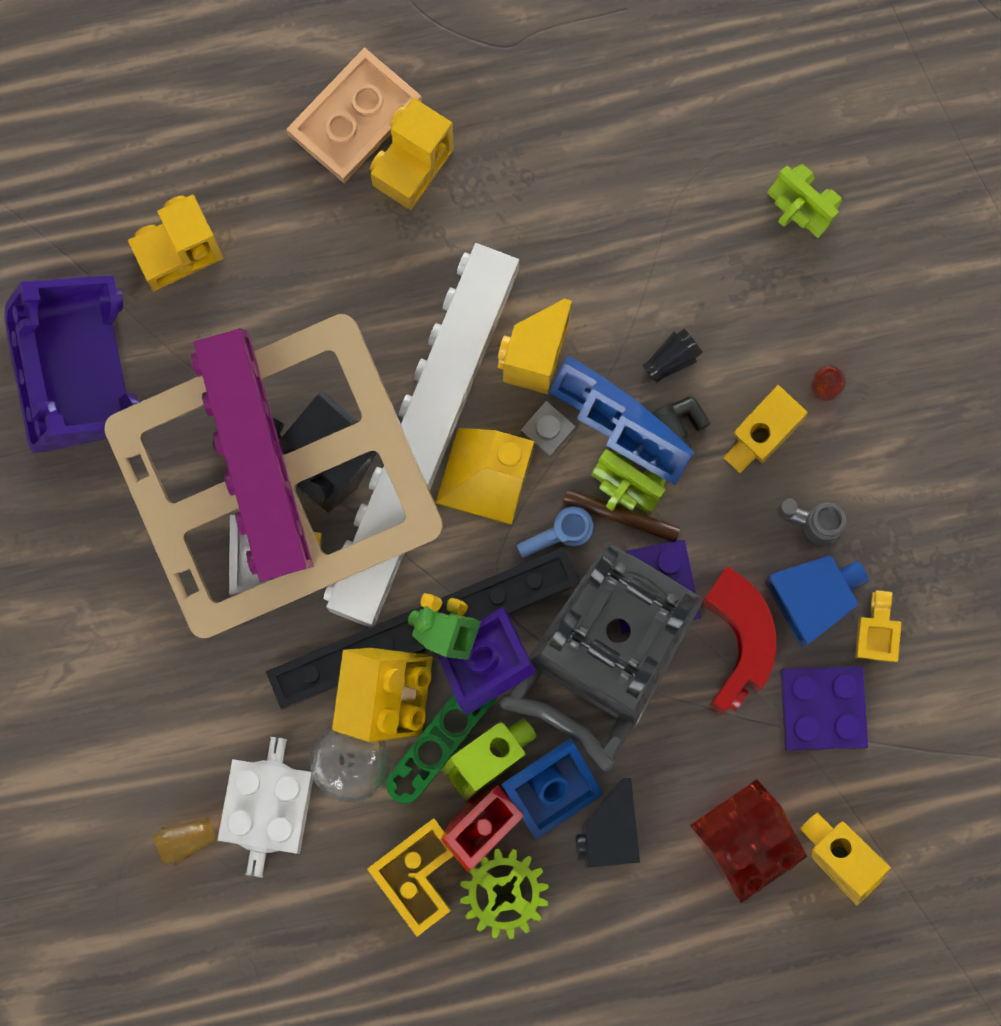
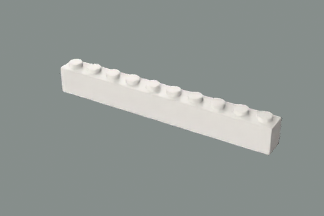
M478 243L474 244L471 254L465 252L461 258L457 269V274L461 276L456 289L450 287L442 307L447 313L442 325L435 323L431 331L428 345L432 346V350L427 360L421 358L413 377V381L418 382L413 396L408 394L405 396L398 415L403 418L401 426L429 491L519 272L518 258ZM385 466L383 468L376 467L369 484V489L373 490L369 504H361L354 521V526L359 527L353 542L347 540L343 548L404 521L405 512ZM405 553L327 586L323 599L328 601L326 607L329 612L369 628L375 626Z

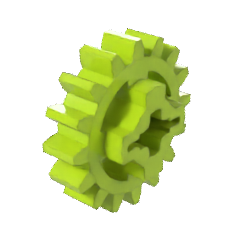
M495 849L494 860L489 861L487 857H484L480 861L482 866L479 869L474 867L469 871L473 876L472 881H461L460 884L465 889H469V895L461 898L460 903L471 904L472 907L465 917L467 920L476 916L480 919L477 926L479 932L485 929L487 925L492 927V938L498 937L500 929L506 930L509 939L514 938V928L520 926L525 933L530 932L527 921L532 918L540 922L542 919L536 912L537 906H548V901L539 898L540 892L549 888L548 884H538L536 878L542 874V868L531 871L528 866L532 858L527 856L522 862L517 861V851L515 849L511 850L508 858H503L500 849ZM500 865L514 867L510 874L505 877L495 878L487 872L489 869ZM516 876L517 880L514 882L512 894L516 897L512 903L504 901L502 905H498L493 911L492 907L496 903L494 900L497 897L496 892L493 891L496 884L504 886ZM525 876H527L532 887L531 903L523 899L521 895L520 884ZM478 884L485 888L488 894L489 903L483 911L477 902L476 891ZM514 909L522 915L518 919L509 922L495 921L501 911Z

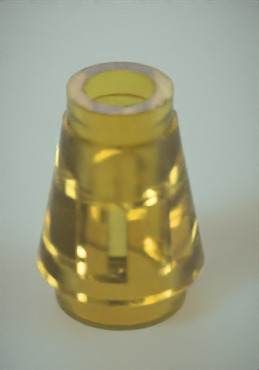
M209 818L161 827L162 832L152 835L163 866L174 863V866L207 847L210 843L217 841Z

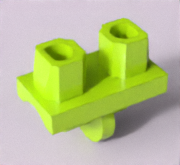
M800 164L793 169L786 166L780 171L776 181L767 191V194L775 200L774 204L784 212L778 222L783 227H786L793 220L802 229L806 227L813 235L819 238L825 233L839 213L838 208L842 203V198L832 189H826L821 195L810 185L815 177L813 172L804 164Z
M606 449L600 456L599 462L591 474L592 477L602 483L599 489L611 496L606 507L613 511L620 502L631 511L636 506L650 515L666 490L663 488L666 480L648 469L644 474L631 466L634 461L615 450L610 452Z

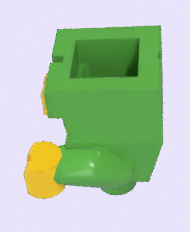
M424 593L420 600L421 606L424 609H421L420 612L414 610L408 617V624L414 627L412 636L430 651L444 657L468 660L481 621L463 616L467 612L468 605L455 598H450L447 602V610L451 613L449 615L440 613L438 610L442 605V600L432 594Z

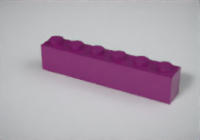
M239 328L194 341L193 344L196 352L191 353V361L198 377L203 376L207 392L202 393V400L208 416H214L218 431L213 432V440L219 456L224 455L229 471L224 472L225 484L231 496L236 495L240 511L235 512V519L240 534L247 535L251 550L246 552V558L252 575L257 574L259 582L314 567L249 331Z

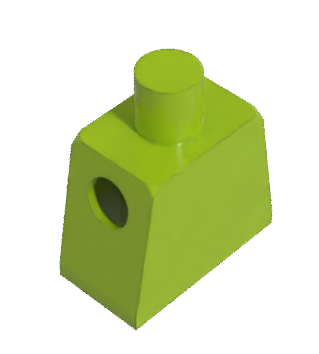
M521 718L508 729L504 723L499 722L450 757L442 771L463 800L467 802L519 763L526 755L522 748L537 738V735L524 718ZM490 748H496L501 753V757L493 755Z

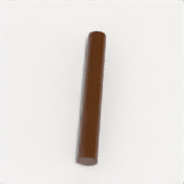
M567 489L563 504L582 508L589 513L672 542L677 540L680 527L620 506H616L611 511L606 507L608 502Z

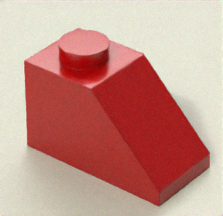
M496 785L476 794L449 821L441 841L468 872L488 854L524 815L503 790Z

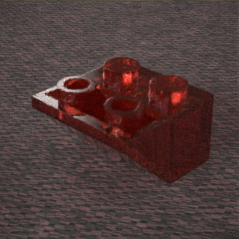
M758 779L690 825L705 853L740 903L761 891L769 883L807 858L782 806Z

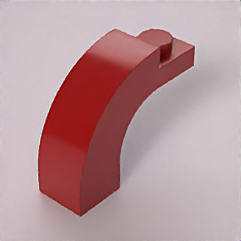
M727 566L701 604L722 618L730 626L738 645L736 665L709 705L721 715L726 713L729 708L735 712L749 693L748 690L743 688L745 684H748L756 691L764 687L772 671L777 648L775 625L765 600L748 580Z

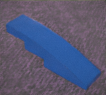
M568 355L563 361L549 393L580 410L577 419L610 437L606 446L676 485L694 451L638 401L603 376Z

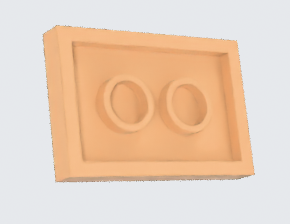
M364 47L292 122L286 131L294 141L345 184L391 135L390 121L396 110L400 106L406 107L413 97L422 102V96Z

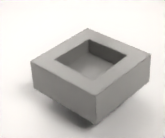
M546 401L522 427L520 434L526 439L534 441V446L548 458H551L575 431L576 426Z

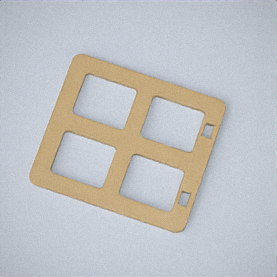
M338 314L254 351L262 380L327 351L335 352L362 413V418L358 423L283 455L314 567L276 577L221 602H215L211 598L187 543L186 535L192 529L238 510L239 506L236 495L231 496L224 481L177 503L171 502L143 441V436L147 431L204 406L202 393L207 391L203 376L193 378L111 415L105 423L106 437L191 632L199 638H209L429 543L437 539L442 533L443 521L358 324L348 315ZM370 451L378 452L405 512L404 521L334 553H323L296 493L297 484ZM141 455L149 476L138 482L128 458ZM190 569L199 591L188 597L178 573Z

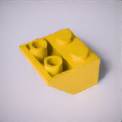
M377 648L343 650L332 730L367 742L421 735L426 718L425 708L428 687L431 681L433 656Z

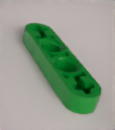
M453 694L390 773L386 788L391 798L401 804L415 802L492 707L497 697L479 707L480 711L476 716L472 712L466 715L468 722L462 732L452 733L444 725L446 714L453 710L463 712ZM435 742L441 747L442 757L438 763L426 765L420 760L419 749L424 743ZM410 759H413L420 769L430 774L425 780L418 774L412 782L413 787L416 789L412 795L405 792L399 796L395 793L398 785L394 781L398 776L404 779L408 777L413 769L406 766Z

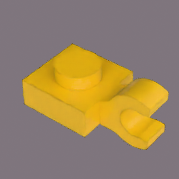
M878 590L872 592L870 603L871 618L860 617L858 621L855 658L898 662L902 622L890 620L892 592Z

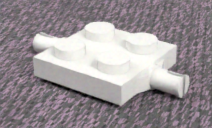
M270 737L267 761L262 760L253 763L232 759L217 840L239 844L245 849L250 850L245 875L262 878L266 853L283 851L300 854L314 778L313 772L292 769L288 765L283 764L287 739Z

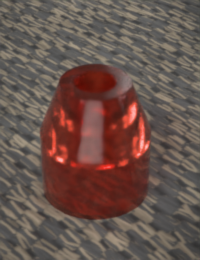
M833 365L823 366L812 379V391L822 400L835 399L844 389L846 378L838 367ZM831 374L837 380L834 383L829 382L826 376Z

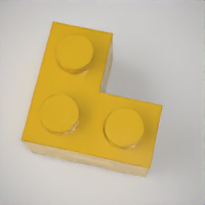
M414 97L406 107L400 106L394 113L390 121L392 144L386 152L381 150L370 165L373 187L410 211L454 151L453 122Z
M194 194L188 197L183 195L177 196L164 204V208L157 211L163 224L145 226L134 234L135 237L128 239L129 245L153 292L224 259Z
M434 818L367 868L416 937L452 911L427 878L454 857L441 841L444 830Z

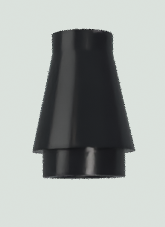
M683 328L677 334L673 331L653 356L643 364V367L657 384L662 379L697 363L696 358L703 352L692 336Z

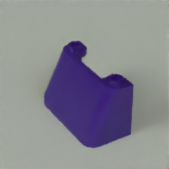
M114 275L21 281L6 302L4 312L5 326L27 440L33 453L48 452L107 439L105 434L107 419L119 411L142 402V400H138L134 393H126L113 328V322L118 312L123 310V295L121 290L116 288Z

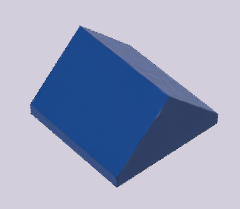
M571 738L501 784L506 795L524 815L522 819L536 840L604 795Z

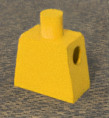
M777 385L733 432V436L738 442L723 459L739 474L755 458L763 464L806 420L808 412L783 388ZM757 429H764L769 434L763 443H758L751 437Z
M817 812L800 828L816 845L812 849L811 857L856 906L887 878L891 867L843 821L833 828ZM837 846L843 847L847 851L848 856L844 858L835 857L831 849Z

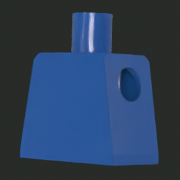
M826 556L774 573L766 579L765 584L799 645L803 648L858 606L852 590L869 582V578L859 561H855L839 570L834 559L831 556Z

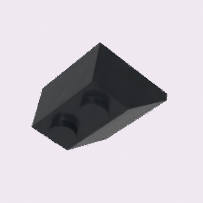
M321 391L281 437L279 443L282 454H288L354 425L359 421L324 391ZM370 451L299 482L297 486L313 502L329 513L358 488L377 452Z
M623 778L615 785L582 826L583 834L575 835L577 859L585 860L586 868L640 863L631 778Z

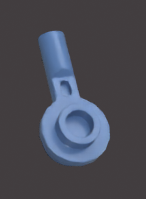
M565 508L557 515L553 528L516 545L523 559L560 541L567 546H580L587 542L593 534V521L589 513L582 508Z

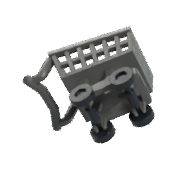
M608 541L530 654V660L537 673L514 686L510 694H504L500 699L501 708L541 718L578 741L603 771L611 770L615 766V754L624 743L632 728L635 730L704 599ZM615 619L624 620L630 627V636L622 643L612 642L606 634L607 625ZM542 673L618 719L604 746L587 727L546 702L524 698L527 691L535 684Z

